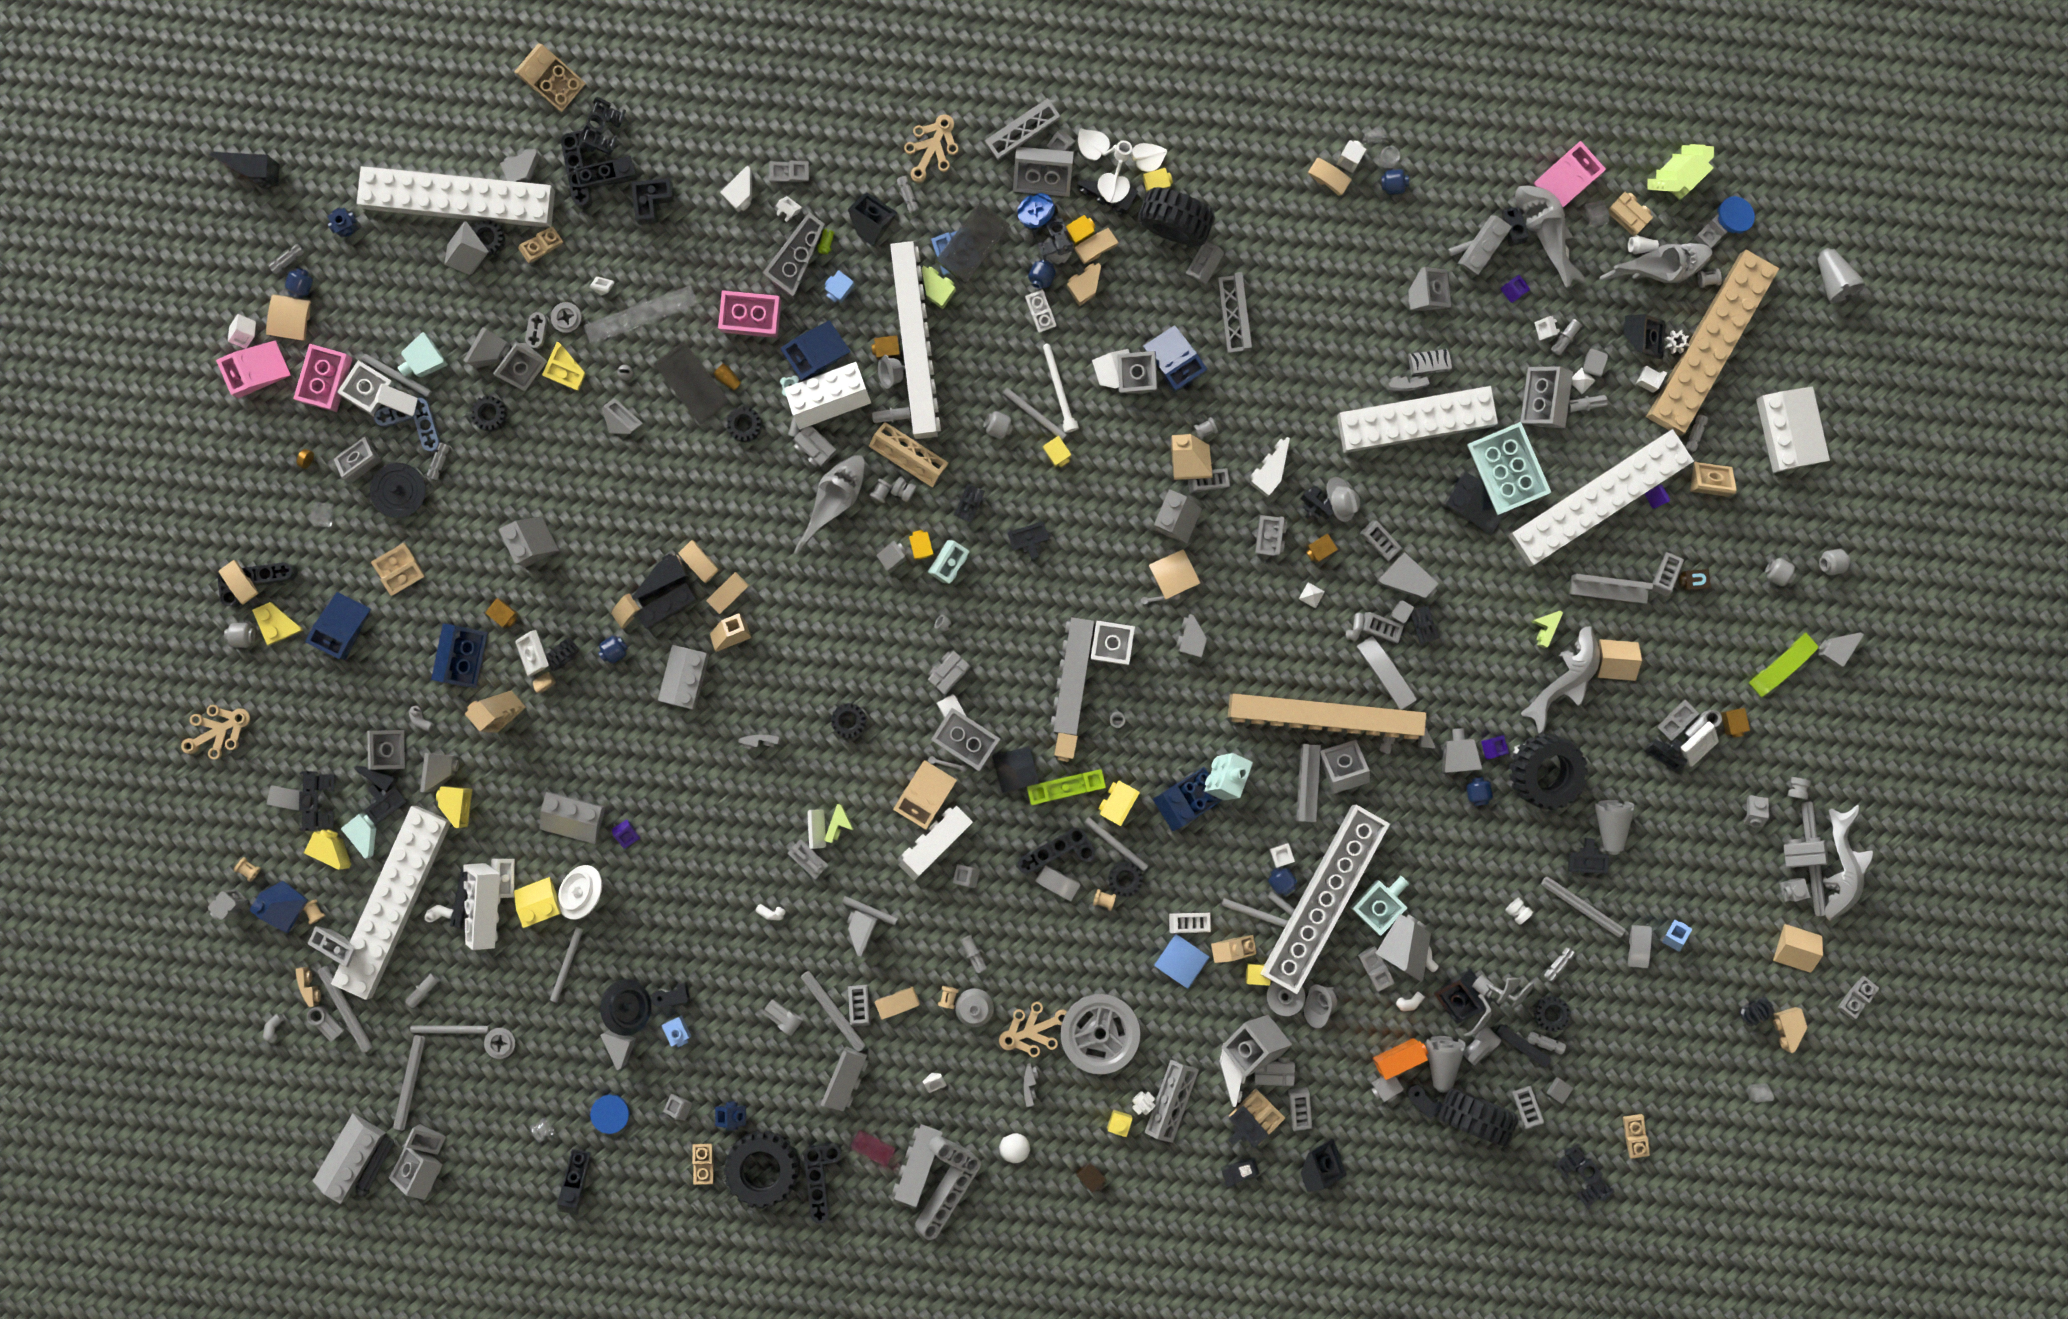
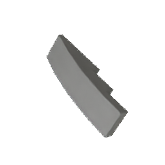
M1373 636L1356 646L1399 710L1417 700Z

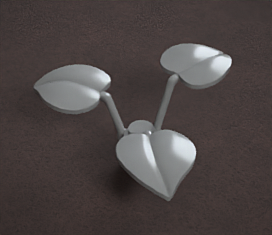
M1481 975L1472 987L1480 993L1478 997L1482 999L1486 1006V1012L1474 1029L1463 1035L1470 1036L1477 1033L1490 1019L1492 1010L1485 996L1490 998L1494 992L1500 994L1497 1000L1498 1004L1509 998L1514 1001L1511 1007L1516 1008L1526 999L1534 983H1528L1518 996L1513 997L1510 994L1520 984L1521 980L1519 978H1507L1504 990H1501Z

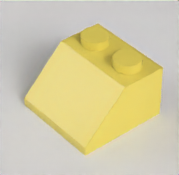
M1118 781L1117 784L1112 783L1108 790V793H1110L1108 800L1103 799L1098 809L1101 810L1100 815L1121 826L1140 792Z
M451 786L440 787L436 794L438 807L455 828L468 827L472 789Z
M329 829L313 833L304 851L305 854L338 870L347 869L351 866L343 839L337 837L338 833Z
M551 877L514 890L516 911L523 928L562 914Z

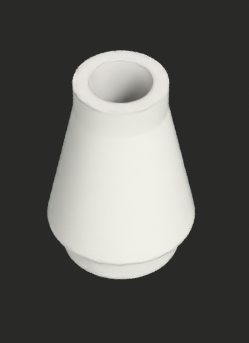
M1638 235L1631 237L1628 242V250L1633 252V254L1651 252L1659 247L1658 240Z

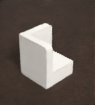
M237 314L229 327L228 342L246 349L255 336L256 322Z
M1646 366L1636 384L1653 393L1659 389L1667 372L1662 371L1659 373Z

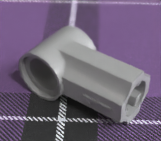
M1715 710L1704 711L1700 718L1684 733L1688 739L1693 737L1708 723L1707 716L1710 713L1715 718L1712 723L1714 727L1719 726L1722 721L1721 714Z
M774 999L769 1002L762 1012L778 1024V1027L789 1036L793 1035L803 1021L796 1013L791 1010L788 1011Z
M317 1005L307 1013L308 1022L315 1025L330 1042L344 1031L323 1005ZM314 1011H319L322 1014L320 1020L315 1018Z
M1485 1026L1478 1032L1475 1040L1465 1049L1463 1056L1475 1066L1488 1052H1491L1500 1044L1501 1039L1488 1026Z

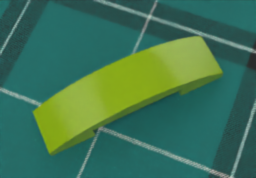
M1804 633L1777 660L1748 682L1749 685L1760 697H1763L1798 669L1819 646L1807 633Z
M1102 769L1027 786L1030 804L1035 805L1103 789L1106 786Z

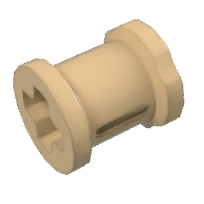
M245 857L234 868V872L241 873L248 878L247 881L252 882L261 870L260 867H255L247 862Z
M1097 889L1093 906L1100 905L1111 911L1116 894L1109 895Z
M316 899L308 902L303 909L309 918V924H313L325 917V914L321 913L317 906Z
M942 986L943 993L938 1005L954 1009L955 996L959 990Z

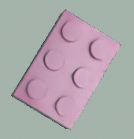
M722 291L718 329L721 333L778 338L782 300L780 296Z
M309 344L293 399L304 404L337 412L341 396L337 391L348 376L353 358L345 353Z

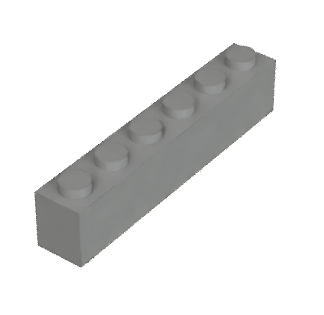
M1071 617V621L1066 623L1065 633L1069 634L1068 641L1064 640L1062 652H1066L1065 660L1061 659L1059 670L1063 671L1062 679L1058 678L1056 689L1060 690L1059 697H1055L1053 708L1057 709L1056 716H1052L1050 727L1054 728L1053 732L1077 735L1094 621Z

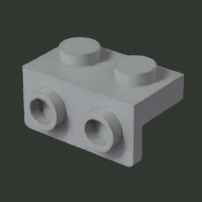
M1260 515L1255 554L1278 557L1280 552L1284 551L1285 541H1281L1282 533H1286L1287 522H1284V517Z

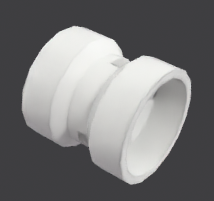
M1517 898L1505 911L1509 915H1513L1515 921L1520 925L1532 915L1533 911L1529 907H1525L1523 905L1524 902Z

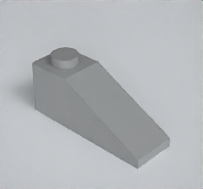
M315 926L308 945L345 967H349L357 950L344 936L332 929Z

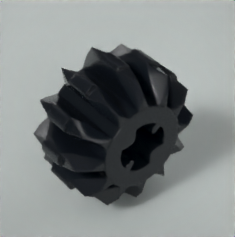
M1767 997L1757 998L1747 1003L1739 1011L1743 1022L1748 1026L1762 1023L1775 1012L1772 1003Z

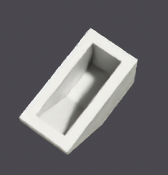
M1349 140L1336 165L1353 173L1366 151L1363 144L1358 141Z
M748 166L720 192L722 197L738 213L741 210H746L752 200V171Z

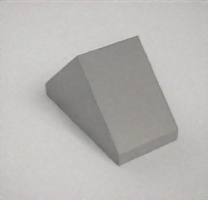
M419 1124L412 1128L404 1146L438 1155L446 1137Z

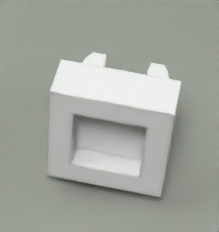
M788 196L780 199L776 205L779 208L777 211L778 216L783 212L787 214L786 222L797 215L802 209L800 205Z
M1553 316L1534 322L1539 340L1548 339L1560 332L1559 329H1556L1555 322L1557 320L1553 319Z
M1289 843L1270 849L1276 868L1295 862Z

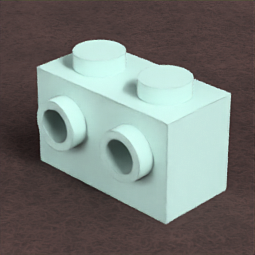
M947 540L927 573L942 583L950 584L955 579L960 566L965 563L970 551L955 541Z

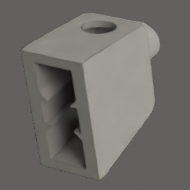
M1464 728L1452 729L1453 741L1444 742L1442 772L1481 770L1482 766L1475 740H1465Z

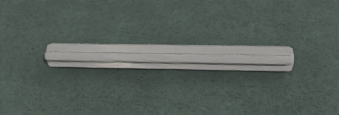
M1810 801L1801 804L1806 842H1809L1808 838L1817 837L1813 802ZM1821 865L1809 866L1814 912L1816 916H1824L1826 904Z

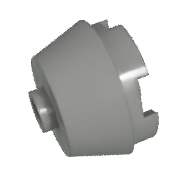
M969 989L958 997L955 1011L958 1019L964 1025L980 1027L991 1019L994 1005L991 997L985 991Z

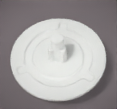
M588 865L579 866L572 870L563 880L559 889L558 903L560 911L565 917L572 920L581 919L588 915L598 903L602 891V879L594 867Z

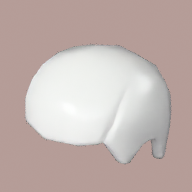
M1018 1133L1008 1135L1001 1140L999 1146L1000 1155L1005 1161L1020 1163L1028 1157L1030 1152L1029 1141L1025 1136Z

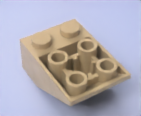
M539 43L514 71L517 76L560 112L567 107L586 84L550 50Z
M924 760L893 810L927 830L957 780Z

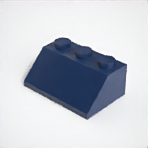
M443 623L431 680L476 688L488 632Z

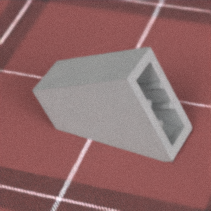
M1405 552L1376 581L1379 585L1421 599L1427 596L1431 598L1437 591L1435 587L1438 585Z

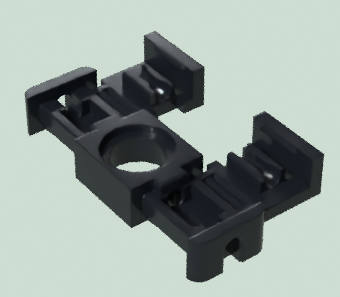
M596 97L592 102L595 104L593 112L590 111L583 131H585L584 138H581L578 145L582 148L587 147L590 152H594L597 148V150L611 155L617 137L608 140L601 133L605 122H611L615 124V127L619 128L623 122L626 110L623 109L622 112L610 108V102ZM590 121L597 122L599 124V128L593 127Z
M1054 205V214L1047 223L1040 227L1030 228L1035 238L1036 232L1039 229L1043 230V228L1046 229L1047 227L1051 239L1047 243L1043 244L1041 242L1038 244L1044 262L1047 261L1046 256L1057 252L1058 255H1063L1074 251L1073 242L1070 243L1068 240L1069 234L1065 223L1057 215L1059 212L1056 205ZM1056 228L1062 229L1060 232H1053Z
M317 771L300 772V774H303V791H299V811H302V828H299V830L316 831L318 828H334V811H328V813L318 811L319 792H322V789H328V792H335V774H319ZM329 779H331V789H329ZM308 795L314 798V804L311 807H307L303 803L304 798Z
M1574 1143L1572 1148H1567L1564 1151V1154L1569 1156H1563L1554 1163V1166L1564 1179H1568L1567 1176L1569 1175L1567 1173L1571 1170L1579 1172L1588 1185L1585 1186L1587 1189L1583 1192H1577L1576 1195L1589 1210L1590 1206L1598 1199L1603 1201L1613 1194L1614 1189L1612 1187L1609 1189L1601 1178L1603 1175L1590 1158L1587 1159L1578 1148L1580 1144ZM1588 1166L1594 1168V1174L1590 1177L1584 1174V1170Z

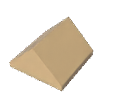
M1694 462L1690 491L1726 497L1736 494L1733 468Z
M1600 639V663L1597 669V678L1636 681L1642 662L1639 643Z
M1784 924L1773 961L1811 973L1823 957L1822 936Z

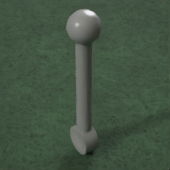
M1178 593L1168 599L1179 600L1181 595ZM1164 596L1154 598L1143 597L1141 603L1146 605L1148 602L1165 600Z
M933 756L928 759L930 764L937 763L960 769L961 772L967 771L966 765L960 766L937 760Z

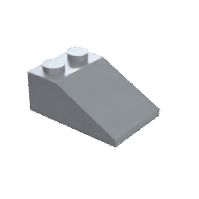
M951 708L931 739L980 772H982L1002 741L954 708Z

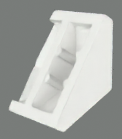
M1129 349L1111 352L1092 360L1099 385L1119 388L1118 354L1129 353Z

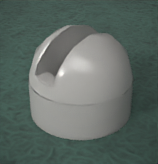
M621 365L617 370V374L620 379L627 381L633 377V370L628 365ZM629 370V373H620V371Z
M940 615L935 622V628L942 632L948 631V626H951V620L944 615Z
M1114 712L1110 716L1111 725L1115 728L1122 727L1125 724V716L1121 712ZM1113 717H1122V720H1113Z

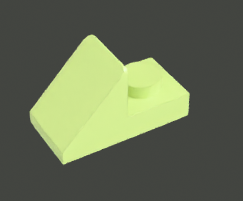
M1557 611L1531 621L1544 627V630L1541 629L1538 633L1537 646L1548 648L1563 612Z
M841 804L836 806L824 841L833 843L834 840H838L841 829H838L839 825L854 830Z

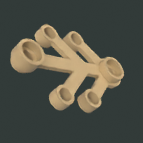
M940 115L934 124L924 127L917 125L914 127L913 133L916 138H922L924 134L936 131L933 138L917 143L908 142L905 144L904 149L908 155H913L916 151L927 148L918 167H914L911 171V178L915 183H922L926 179L925 169L934 152H936L939 162V170L941 172L949 170L950 165L945 159L940 143L943 135L948 144V154L954 156L958 153V145L954 143L951 133L954 128V121L949 115ZM943 121L948 122V125L946 127H943L941 125ZM917 129H921L923 131L920 135L916 134L915 132ZM913 146L914 149L912 151H908L907 147ZM951 146L956 147V151L951 152L949 151V148ZM942 163H946L948 166L947 168L942 169L940 165ZM920 171L922 172V175L917 177L915 176V172Z
M210 705L207 708V714L209 716L219 715L228 718L229 720L224 723L203 718L199 714L192 715L190 717L192 725H202L213 729L195 739H185L181 745L183 752L194 754L199 750V745L216 736L213 748L208 751V756L211 759H219L222 755L221 748L226 732L232 727L231 738L226 740L225 747L228 750L237 749L241 729L250 722V714L245 709H236L231 712L221 709L217 705ZM213 707L216 708L215 714L211 713V709ZM238 715L242 716V720L240 722L237 720ZM195 717H199L197 724L194 722ZM230 741L234 742L233 748L229 746ZM187 743H191V749L189 750L186 748ZM214 750H216L218 753L216 757H213L212 752Z
M1034 1002L1031 1005V1013L1024 1030L1016 1033L1020 1021L1025 1018V1013L1021 1009L1015 1010L1013 1014L1014 1019L1009 1031H1005L1000 1035V1046L1005 1050H1013L1016 1047L1028 1052L1031 1057H1037L1040 1053L1037 1045L1030 1046L1019 1041L1027 1037L1046 1045L1050 1050L1055 1049L1058 1045L1057 1040L1053 1037L1043 1036L1038 1032L1057 1024L1061 1026L1062 1022L1059 1021L1058 1017L1065 1015L1067 1011L1063 1009L1058 1010L1055 1013V1017L1034 1025L1038 1014L1043 1010L1040 1002ZM1035 1004L1040 1005L1041 1009L1039 1011L1033 1009ZM1022 1012L1023 1017L1018 1019L1015 1014ZM1007 1037L1012 1038L1011 1044L1005 1042ZM1050 1040L1055 1041L1056 1044L1054 1047H1050L1048 1045V1042ZM1031 1048H1037V1054H1032L1030 1052Z

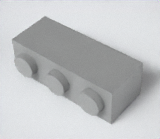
M1490 216L1457 264L1471 274L1479 275L1512 226L1498 216Z

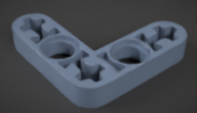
M417 399L413 416L406 414L405 417L400 418L397 415V410L390 407L376 411L374 420L382 427L414 419L422 447L429 452L437 451L441 441L430 404L425 399ZM419 402L425 405L422 408L423 414H428V416H422L421 411L416 409L419 406ZM392 410L395 420L393 417L386 418V422L380 420L383 413L387 416L392 415ZM424 420H429L431 423L428 430L421 428V423ZM423 434H430L431 440L436 442L432 448L427 445L429 443L428 436Z

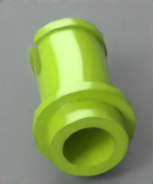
M823 229L820 244L817 245L818 252L824 255H828L832 249L830 247L835 234L832 230H829L828 233V229Z

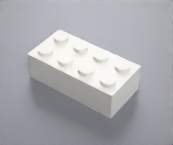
M856 362L784 388L799 430L871 403Z

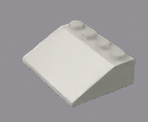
M1813 387L1781 391L1763 395L1756 399L1773 473L1830 461Z

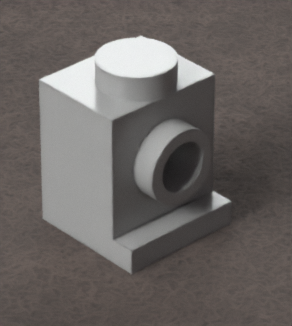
M1795 878L1779 883L1785 902H1796L1810 898L1806 881L1803 878Z

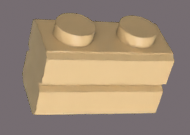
M1624 192L1606 212L1634 237L1653 216L1650 215L1651 211L1649 208L1641 206L1636 202L1637 198L1632 193Z

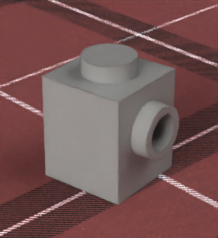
M1396 1076L1388 1080L1380 1077L1371 1083L1374 1087L1371 1091L1377 1100L1381 1098L1383 1102L1393 1101L1398 1097L1397 1094L1404 1090Z

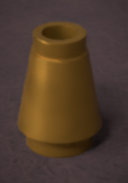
M724 363L713 373L716 380L733 391L741 384L729 365L726 366Z

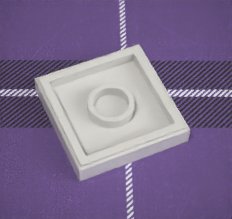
M536 630L530 631L516 640L515 643L528 677L537 674L549 666Z
M1708 722L1681 747L1684 758L1688 760L1687 764L1690 767L1695 765L1719 742L1712 723Z

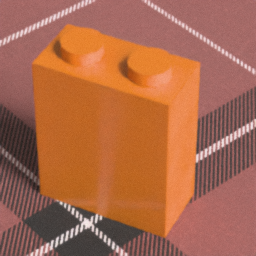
M1413 1038L1372 1059L1380 1076L1388 1080L1428 1061L1426 1055L1429 1053L1424 1043L1418 1042Z

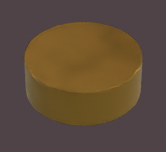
M303 449L297 457V465L303 469L308 468L313 461L314 453L308 449Z

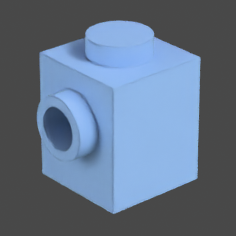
M838 270L835 276H830L825 283V290L828 293L826 296L833 302L839 301L842 303L855 284Z
M1674 920L1663 943L1680 952L1692 929L1686 924Z
M682 1015L661 1025L671 1046L677 1045V1047L688 1043L687 1039L691 1037V1034Z

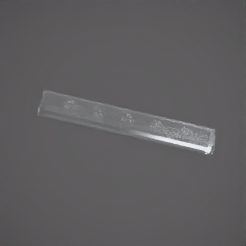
M690 285L586 324L584 328L590 343L593 344L698 305V302Z

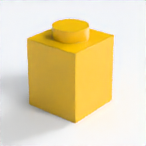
M1085 215L1066 226L1069 238L1074 246L1093 236L1095 233L1094 228H1096L1091 218L1087 219Z
M923 530L912 532L913 536H909L915 560L934 556L928 532Z

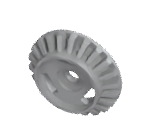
M1092 994L1074 1003L1065 1014L1061 1025V1042L1066 1055L1078 1068L1093 1074H1107L1121 1069L1133 1058L1140 1042V1027L1134 1012L1124 1001L1107 994ZM1090 1011L1093 1013V1016L1080 1029L1077 1026V1022L1086 1012ZM1120 1017L1125 1035H1118L1113 1018ZM1098 1028L1106 1031L1103 1039L1095 1037V1031ZM1087 1048L1106 1052L1105 1057L1086 1054Z

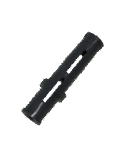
M464 869L460 870L456 898L451 908L453 913L450 926L462 928L466 911L464 901L468 898L467 890L464 889V881H468V877Z

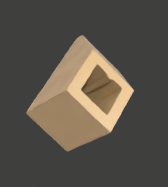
M1099 263L1089 265L1084 269L1085 272L1080 276L1076 274L1068 280L1067 288L1079 306L1096 295L1101 270Z
M740 614L721 620L710 633L716 652L751 638L747 622Z
M1253 935L1211 944L1215 963L1235 961L1256 954Z
M1797 1007L1775 1013V1019L1773 1020L1774 1026L1781 1036L1779 1042L1782 1049L1790 1053L1796 1051L1807 1029L1802 1009Z

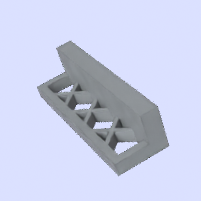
M1047 98L985 140L986 147L999 160L1059 120L1061 116ZM1050 112L1054 114L1049 120L1041 119ZM1035 122H1038L1037 128L1034 130L1026 129ZM1022 132L1021 139L1018 141L1010 140ZM1006 143L1005 149L998 153L996 149Z
M1242 272L1234 273L1233 276L1218 277L1227 353L1250 351L1252 344ZM1234 281V289L1231 293L1223 288V282ZM1229 298L1237 304L1233 312L1226 308V302ZM1232 316L1239 321V326L1235 331L1228 326V321ZM1234 335L1241 339L1242 347L1231 348L1230 340Z
M1574 574L1571 576L1569 594L1647 604L1648 591L1653 589V583Z
M1301 744L1296 821L1316 822L1321 745Z
M1170 1060L1155 1102V1107L1152 1110L1145 1130L1146 1134L1156 1139L1173 1143L1198 1074V1069ZM1187 1071H1191L1189 1078L1185 1081ZM1183 1090V1095L1179 1099L1178 1095ZM1177 1109L1176 1115L1172 1117L1173 1110ZM1170 1127L1168 1137L1164 1136L1166 1129Z

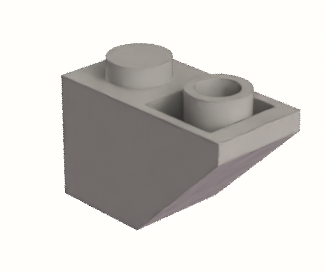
M529 148L522 151V154L516 157L510 156L505 158L504 162H501L500 165L507 181L529 182L540 155L535 148Z
M893 541L878 553L877 557L887 572H890L907 560L905 557L907 552L901 543L896 544Z
M1189 614L1188 618L1184 617L1181 627L1184 629L1183 636L1178 637L1176 647H1179L1178 652L1201 658L1207 638L1194 615Z

